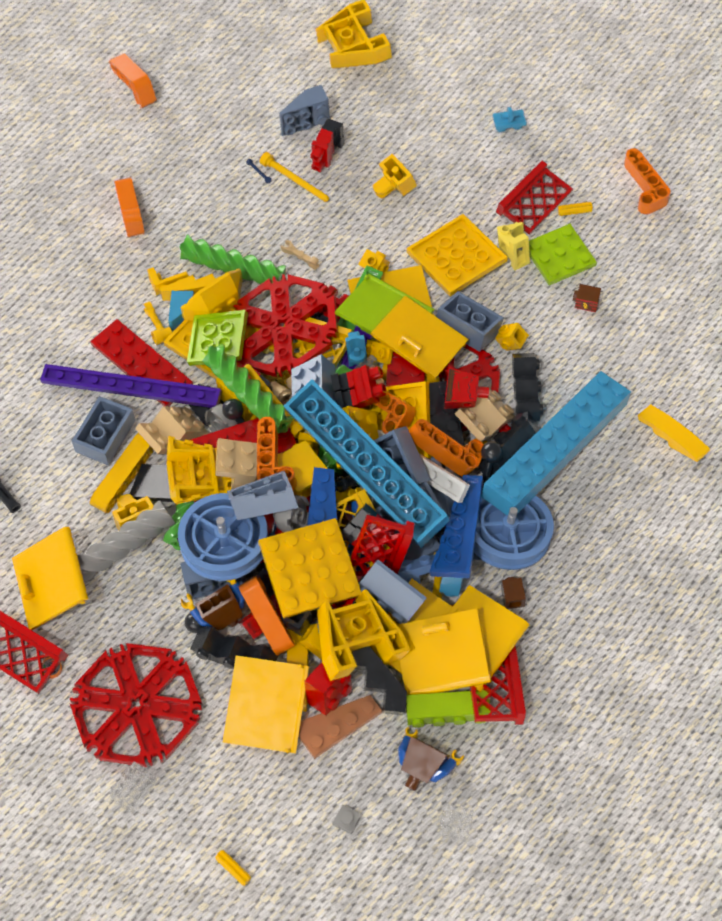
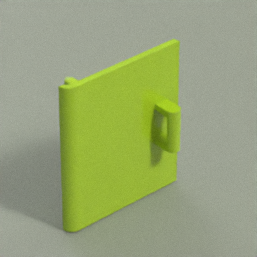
M366 274L364 280L339 306L335 314L360 327L362 331L371 334L404 296H407L432 314L435 309L371 274Z

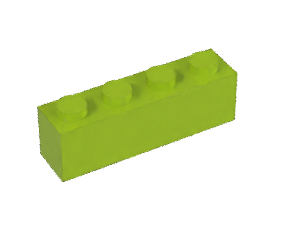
M482 690L481 693L476 691V694L482 699L489 694L485 690ZM471 691L407 695V725L420 728L424 724L443 726L445 723L453 722L455 725H463L467 721H474ZM483 705L478 709L479 715H488L491 712Z

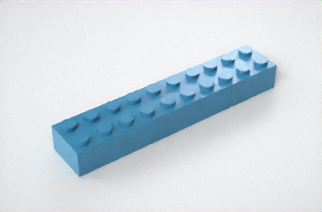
M600 371L484 483L481 497L505 515L509 514L511 507H516L518 514L623 410L628 403L631 391Z
M313 379L283 405L286 411L396 523L403 525L406 524V521L415 523L412 540L420 548L450 521L448 515Z

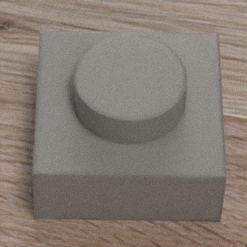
M342 805L333 821V826L352 835L362 816L360 813Z

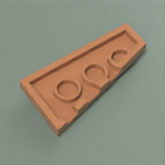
M371 695L337 707L334 711H330L327 716L320 713L300 722L298 738L312 757L316 759L382 713V710Z

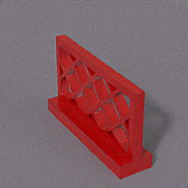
M543 160L498 204L496 210L497 214L506 216L513 223H524V220H533V225L530 228L525 224L523 226L524 232L529 235L573 191L572 187L546 168L548 164ZM547 175L552 179V183H543V177ZM541 187V194H532V188ZM544 187H553V193L545 194ZM556 187H562L566 192L557 193ZM530 198V204H521V199ZM533 198H542L543 204H534ZM545 198H554L555 203L546 204ZM511 209H519L520 215H513L509 211ZM522 209H531L532 215H523ZM534 209H543L544 214L535 215Z
M366 515L350 556L352 567L359 565L362 569L360 571L354 570L355 575L365 577L372 567L367 568L364 563L372 561L375 564L376 559L383 556L387 560L383 564L398 574L413 538L415 523L406 521V524L403 525ZM368 524H376L379 528L371 530ZM388 530H398L399 533L391 536ZM383 532L386 538L378 540L375 535ZM370 537L373 540L372 543L365 544L362 539ZM390 542L393 548L385 550L382 545ZM378 547L380 552L372 554L369 549ZM365 551L368 556L360 559L357 553Z
M0 611V626L5 629L6 633L5 637L0 638V642L7 640L8 650L0 651V656L9 654L10 661L8 664L0 665V670L39 694L59 663L65 661L68 654L63 649ZM19 637L21 639V646L11 648L10 639ZM35 647L37 656L27 659L26 649ZM22 650L23 660L13 662L12 653ZM48 657L54 659L50 667L42 668V659ZM38 660L39 670L29 672L28 662ZM24 664L25 673L16 675L14 666ZM40 674L41 680L35 687L31 684L30 676Z
M515 645L497 669L505 674V677L499 680L494 675L492 676L491 680L497 684L493 690L485 684L483 685V690L489 693L484 699L476 694L478 687L470 686L474 722L514 721L515 725H523L526 709ZM500 687L508 692L505 698L496 693ZM491 696L500 702L495 708L486 702ZM483 705L491 712L488 715H479L478 709ZM504 705L510 709L511 714H502L498 709Z

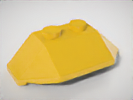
M238 268L226 272L193 295L187 304L181 306L183 319L193 321L195 315L221 313L234 308L233 305L237 304L241 295L243 282L241 270Z

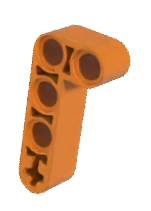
M125 53L109 60L113 72L133 91L137 104L141 105L140 108L157 101L148 75Z
M631 148L627 150L624 166L644 191L639 197L638 211L642 214H650L667 206L670 188L638 149Z
M132 178L114 181L127 237L145 234Z
M387 390V394L380 397V402L375 404L388 413L382 423V431L385 434L392 431L394 425L395 429L406 426L408 428L415 416V408L411 404Z
M263 417L258 421L257 480L285 471L287 478H290L288 480L292 490L297 487L294 470L288 466L278 467V431L275 420L271 417Z
M419 419L408 429L416 446L461 477L470 474L481 461V449L484 444L478 439L471 440L463 447L425 419Z
M259 575L238 586L274 653L278 656L293 648L295 643L266 593V587Z

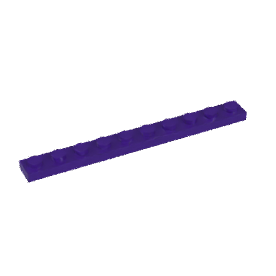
M45 364L40 378L42 384L209 408L219 405L222 395L220 388Z

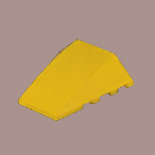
M168 436L167 473L170 498L175 504L199 500L210 495L227 493V491L231 490L232 478L215 476L217 448H213L210 444H204L203 446L194 444L191 440L185 439V441L176 440L173 436Z

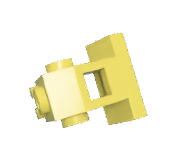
M523 222L497 227L499 248L511 260V267L514 270L530 264L529 238L524 233Z

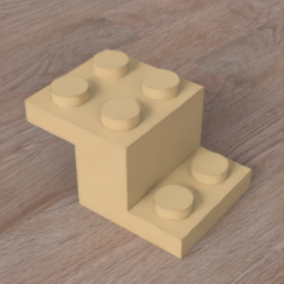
M489 390L488 399L477 397L475 407L460 408L455 413L461 422L481 442L491 439L505 424L511 423L515 417L513 414L514 410L509 405H505L501 401V396L494 390Z
M163 406L152 423H139L135 428L157 454H167L168 436H173L176 440L185 441V439L190 440L209 433L204 428V424L192 415L193 412L189 408Z
M218 438L215 476L232 478L231 490L257 481V443Z

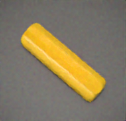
M592 202L558 206L559 216L587 213L593 210Z
M220 850L216 854V860L241 885L245 886L251 880V876L224 850Z

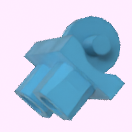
M507 107L506 112L493 113L492 116L498 132H504L507 128L522 129V126H526L527 123L523 109L512 111L511 107Z
M358 331L348 333L345 341L349 366L360 365L361 363L367 364L364 335H360Z

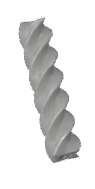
M160 500L156 502L152 510L142 511L137 516L136 521L124 523L119 532L109 533L102 543L92 544L86 554L77 555L84 582L93 579L97 572L108 569L114 561L126 557L130 550L141 547L147 539L158 536L163 528L176 524Z

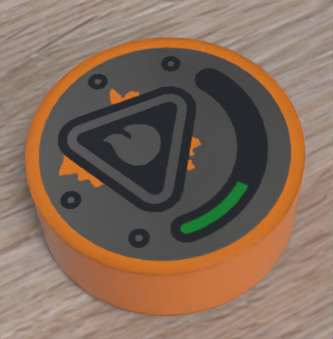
M45 659L42 662V668L50 667L54 659ZM61 662L50 676V679L56 678L61 674Z

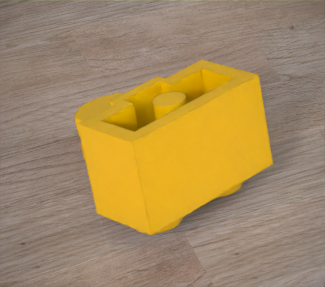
M393 154L379 163L384 176L373 184V190L379 198L383 199L395 189L404 197L417 186L412 174Z
M131 494L120 496L117 499L118 509L112 511L116 528L119 531L124 523L136 521L137 516L142 511L152 510L154 505L149 497L146 496L136 500Z

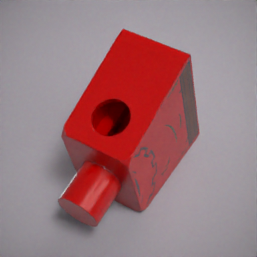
M449 368L444 408H473L476 406L477 397L488 399L489 387L478 386V375Z

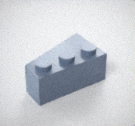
M285 471L227 491L237 520L298 508Z

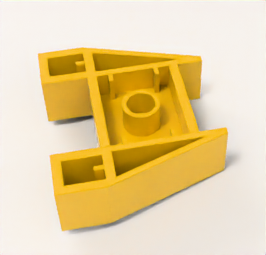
M359 0L347 5L316 28L317 42L321 43L328 40L334 50L333 53L329 54L331 68L378 64L392 58L391 45L385 34L382 33L368 39L362 28L372 24L371 9L366 0Z
M366 589L356 598L355 604L332 610L329 601L325 600L317 610L322 663L330 681L349 676L357 667L351 651L375 644L384 664L401 660L410 651L400 628Z

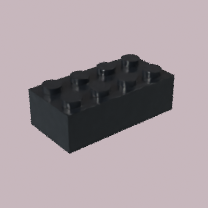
M447 381L429 383L430 423L465 447L460 419L455 415L458 408H444Z

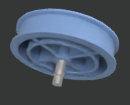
M228 493L204 497L195 502L184 513L178 527L180 550L185 563L198 575L217 581L233 580L250 573L263 560L258 541L268 537L267 523L264 515L237 520Z
M535 496L518 514L517 508L511 507L509 514L505 515L481 497L474 553L485 563L506 570L523 569L537 563L546 554L554 530L553 517L547 505L539 497Z

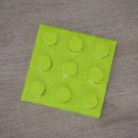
M571 224L529 240L530 258L549 286L595 267L597 264Z
M246 310L195 315L187 358L189 366L204 365L202 360L207 355L209 346L217 347L221 344L225 345L226 355H234L237 361H241L248 317Z

